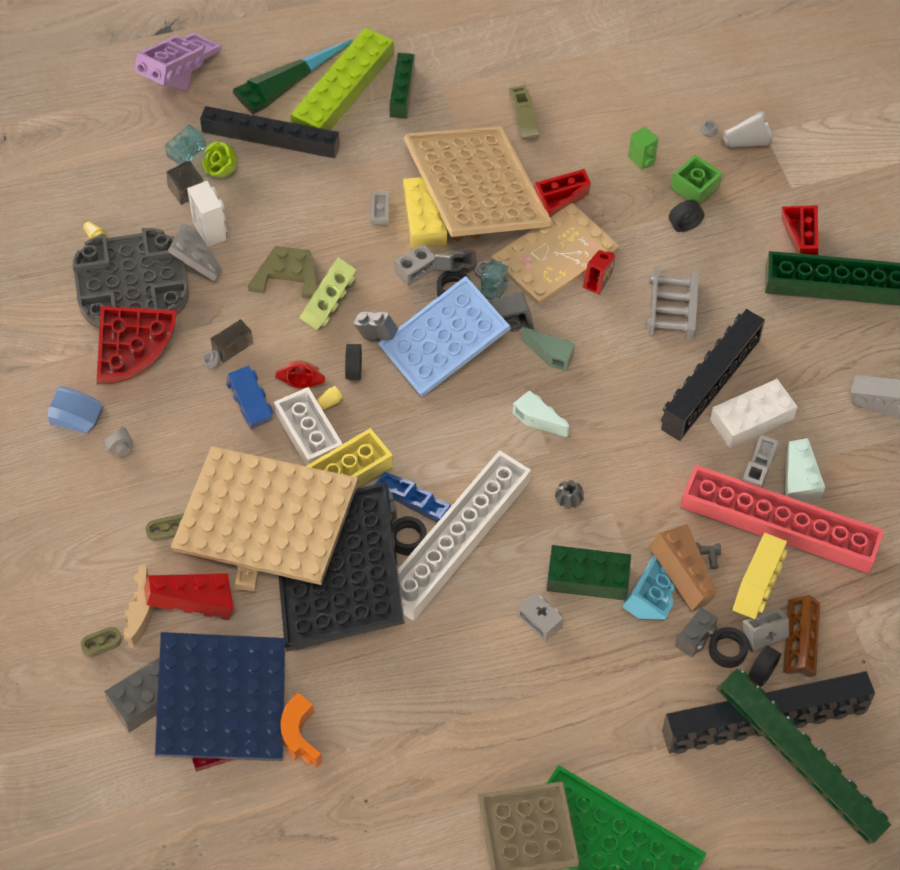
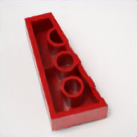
M228 573L148 575L144 586L147 606L173 610V608L181 609L185 613L197 612L207 617H212V615L219 616L223 620H229L234 609Z

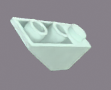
M530 390L513 403L512 414L526 426L564 437L569 436L570 425L567 420L558 416L552 407L547 406L538 395H534Z

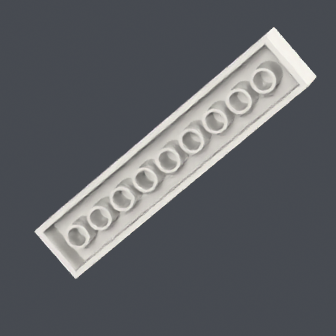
M499 450L398 568L403 611L406 617L412 621L416 620L527 487L531 479V470Z

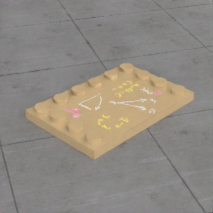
M573 203L550 217L552 221L550 227L533 228L491 256V261L538 306L585 275L588 262L598 250L611 251L614 254L620 251V246Z

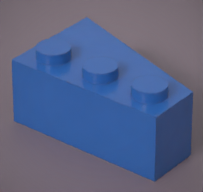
M248 365L228 373L226 385L228 389L232 388L235 402H238L241 408L240 411L249 428L253 429L270 422L274 412L270 403L267 404L264 399L266 394L263 387L258 386V377L255 370H251Z

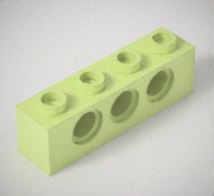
M338 257L299 316V319L316 330L321 325L325 326L330 319L328 314L330 312L333 313L339 305L336 303L338 298L342 299L346 294L347 290H345V287L347 285L350 286L354 281L355 277L353 275L356 269Z

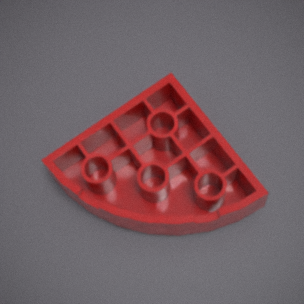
M101 306L97 384H114L126 381L149 369L162 356L170 343L174 332L177 311Z

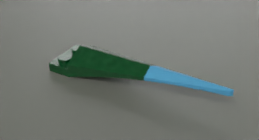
M353 39L247 80V83L234 88L233 94L252 114L261 111L312 70L350 46Z

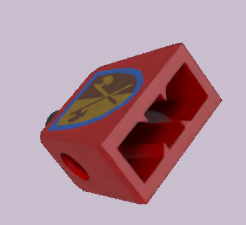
M602 250L596 252L587 264L583 284L584 289L598 295L601 293L613 271L614 253Z

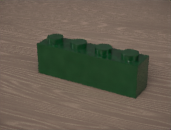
M398 52L389 103L391 118L407 119L415 70V54Z

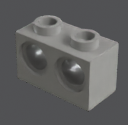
M424 244L415 247L409 253L400 256L394 261L395 273L409 286L435 270V255Z

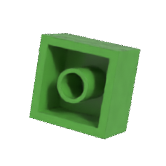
M695 154L673 174L671 188L686 199L696 200L701 204L720 187L723 173Z

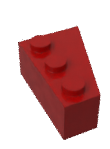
M582 169L535 182L534 189L549 217H551L569 204H574L588 195L591 182L586 170Z
M818 205L781 206L782 221L796 253L819 255Z

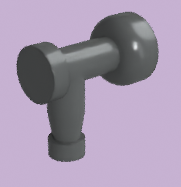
M696 542L700 554H709L710 568L718 569L717 555H721V544L701 546L700 543Z

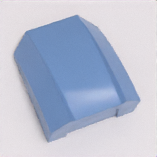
M59 386L49 406L50 425L87 433L95 425L102 409V403L78 390Z

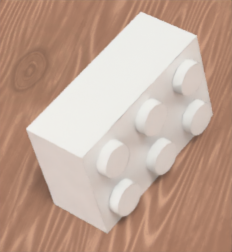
M208 181L187 188L192 222L206 245L210 247L226 241V232L228 230L224 223L226 221L223 212L225 208L222 200L217 199L215 188L211 187Z

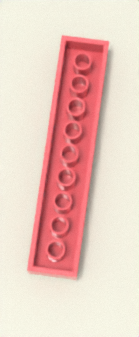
M698 465L694 467L680 507L762 537L764 533L787 541L786 545L868 574L884 530Z

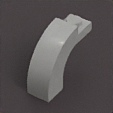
M760 435L753 457L745 471L744 482L763 487L779 443L778 440Z

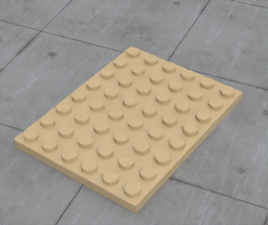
M501 126L405 134L404 141L451 237L551 226L552 221Z
M211 446L172 542L171 549L175 552L322 585L359 480L353 476Z

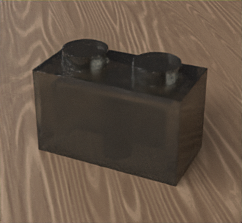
M241 319L210 338L212 351L219 352L220 360L223 363L253 344L252 331Z

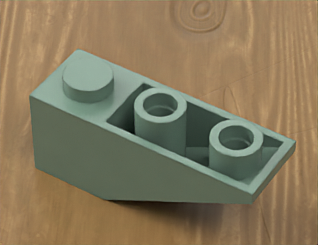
M522 327L521 340L547 365L567 372L574 355L575 344L568 340L537 332L534 329Z

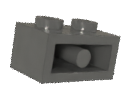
M701 607L678 635L675 647L693 658L697 651L700 652L704 648L708 637H712L713 633L717 631L718 627L716 624L718 618Z

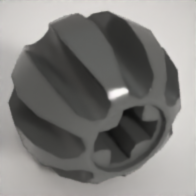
M569 480V482L563 481L556 488L555 497L557 498V503L560 506H565V509L576 508L580 506L584 499V491L582 486L573 480Z

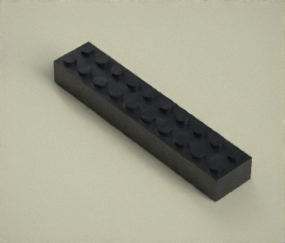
M865 671L766 692L765 696L770 701H774L781 708L780 712L785 717L789 716L796 723V728H802L809 723L821 724L832 718L839 720L847 715H862L866 713L873 700L875 691L869 675ZM728 701L667 713L662 728L669 754L674 752L681 754L693 748L700 750L712 744L723 745L730 740L742 741L753 735L757 737L762 736Z

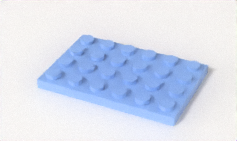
M465 276L401 325L393 339L382 340L378 345L419 395L423 397L511 328Z

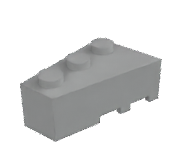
M855 376L850 391L854 405L900 419L899 379Z

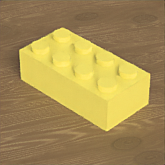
M423 178L403 179V193L411 248L419 247L422 244L426 247L447 245L446 225Z
M370 428L306 467L357 477L359 480L357 488L384 473V471L392 468L393 455Z
M764 533L742 580L733 611L756 619L758 612L763 613L767 603L764 599H769L772 592L771 588H774L778 578L777 575L779 576L783 567L780 561L784 562L788 550L785 549L787 541Z

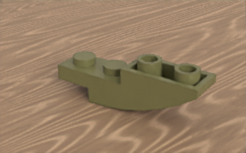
M526 85L509 88L522 140L540 137L532 101Z

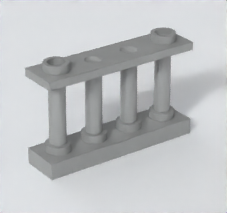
M655 266L654 273L650 274L649 283L653 284L650 318L647 317L646 328L650 329L649 336H653L654 327L683 330V332H686V340H693L696 328L699 270H691L690 277L677 278L658 276L659 267ZM657 284L683 285L689 288V292L657 290ZM656 298L685 300V302H688V306L681 308L656 305ZM655 312L684 315V317H687V321L681 323L655 320Z

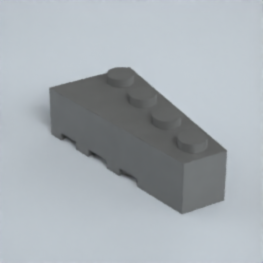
M524 292L488 301L510 325L511 332H519V329L522 327L534 329L531 311Z

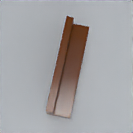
M811 595L789 599V638H786L784 672L790 674L802 671L808 677L816 676L820 603ZM802 603V608L796 614L795 605ZM800 619L801 626L794 631V625ZM797 638H799V645L795 649H793V643ZM798 656V665L791 666V662Z

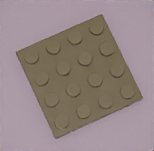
M563 782L478 794L491 870H554L579 866Z

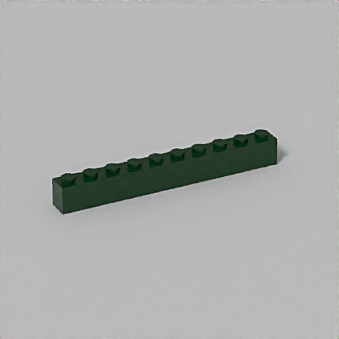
M735 669L716 689L867 844L875 843L891 826L887 821L889 819L888 816L881 810H877L872 805L873 801L867 795H862L857 790V785L851 779H846L841 774L842 770L838 765L830 763L826 758V753L821 748H816L811 743V738L805 732H800L795 727L796 723L789 716L785 717L780 712L781 708L774 701H770L765 696V691L760 686H755L750 681V676L744 670Z

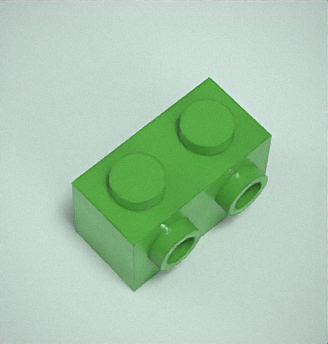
M645 126L631 134L628 157L641 170L652 166L655 162L658 145L657 136L651 133Z

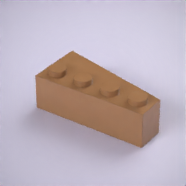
M688 524L659 533L648 546L692 611L706 606L718 593Z

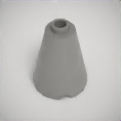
M759 111L726 130L725 135L722 136L724 145H728L729 148L772 144L769 123L763 120V117H766L764 111Z

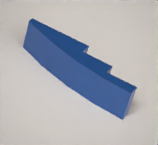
M385 471L375 483L386 482L388 492L392 491L395 501L438 522L451 507V504L435 499L433 493L417 488L415 482Z

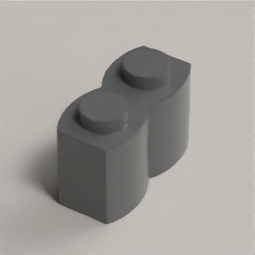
M454 248L448 252H439L434 256L435 269L459 271L462 268H471L476 265L475 250Z
M372 312L358 313L353 323L366 340L377 338L380 340H391L398 330V327L387 312H376L374 314Z

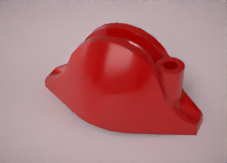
M302 360L292 361L275 373L276 379L295 388H307L325 383V376L319 372V368Z

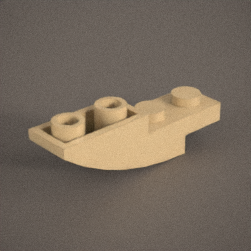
M147 565L138 566V573H135L134 577L135 585H138L137 591H134V602H129V607L125 610V622H128V628H124V639L128 640L129 647H134L141 639L149 625L154 610L153 606L146 605L144 586L149 575Z

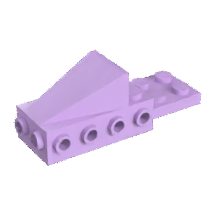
M195 33L183 38L175 35L138 52L135 59L134 72L162 85L188 90L191 72L201 67L204 59L220 52L221 45Z

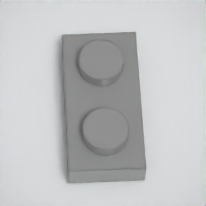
M372 192L371 225H389V192Z

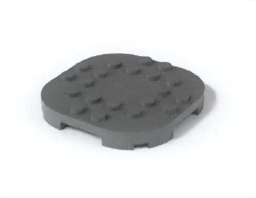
M141 228L142 233L106 238V235L102 234L86 241L85 246L80 251L77 250L73 259L77 301L83 317L92 325L100 328L101 306L175 310L177 315L186 305L189 289L184 262L168 252L175 238L173 235L170 237L164 233V230L157 228Z

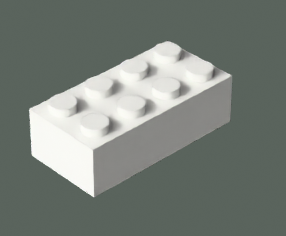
M775 379L712 407L710 421L728 447L732 448L794 420L798 406L779 380Z
M309 387L274 402L275 415L305 466L343 445Z

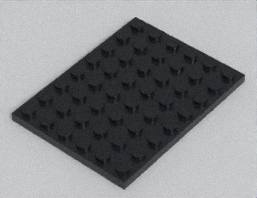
M386 482L356 489L322 585L278 575L283 634L287 651L405 624Z

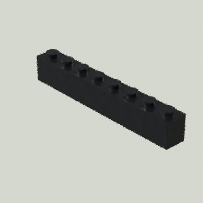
M205 106L200 117L202 133L334 159L340 147L339 132L208 106Z

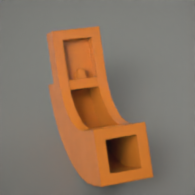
M297 692L287 703L282 714L281 732L283 743L288 754L295 761L301 756L305 763L308 765L313 764L317 768L322 763V754L304 740L300 734L304 723L314 714L313 704Z

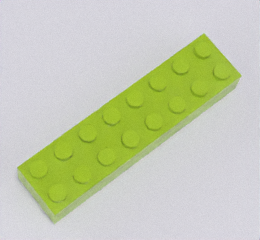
M365 27L291 113V123L331 130L394 55V40Z

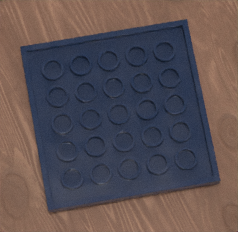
M161 632L155 756L282 761L283 737L281 718L284 711L285 638Z

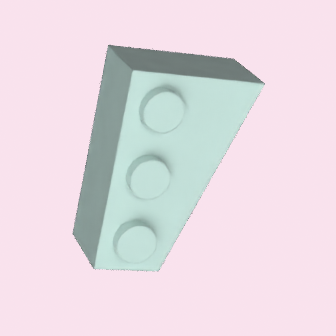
M809 439L789 441L786 452L785 496L802 502L821 499L825 485Z

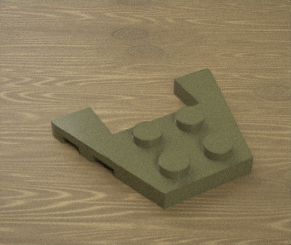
M275 246L248 284V291L265 293L268 278L304 282L302 298L311 299L317 290L311 250Z

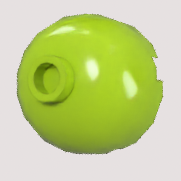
M215 141L211 143L204 152L206 153L205 159L202 158L203 169L206 173L218 178L231 175L238 162L235 150L224 142Z

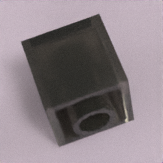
M190 160L166 171L167 186L180 205L189 202L187 188L203 183V178Z

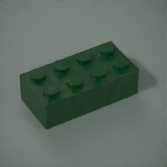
M552 545L547 591L625 601L629 586L631 554Z

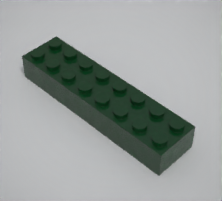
M769 251L766 261L765 293L900 305V263Z

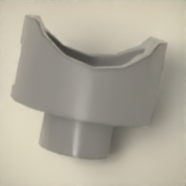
M120 427L113 435L103 439L112 455L126 456L133 445V440L124 427Z

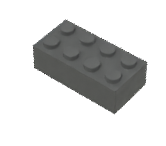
M159 658L104 691L108 703L129 733L157 715Z

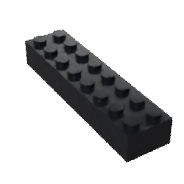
M745 309L742 314L739 313L736 316L732 327L728 326L725 330L724 337L716 341L714 349L706 353L702 364H697L694 374L686 378L684 386L681 389L678 388L674 393L673 400L671 402L668 401L663 407L664 415L661 418L662 431L679 441L682 440L760 342L765 323L764 318L748 309Z

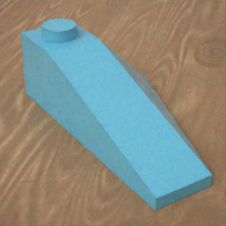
M655 555L650 559L622 606L638 619L665 620L673 606L672 592L674 591V584Z

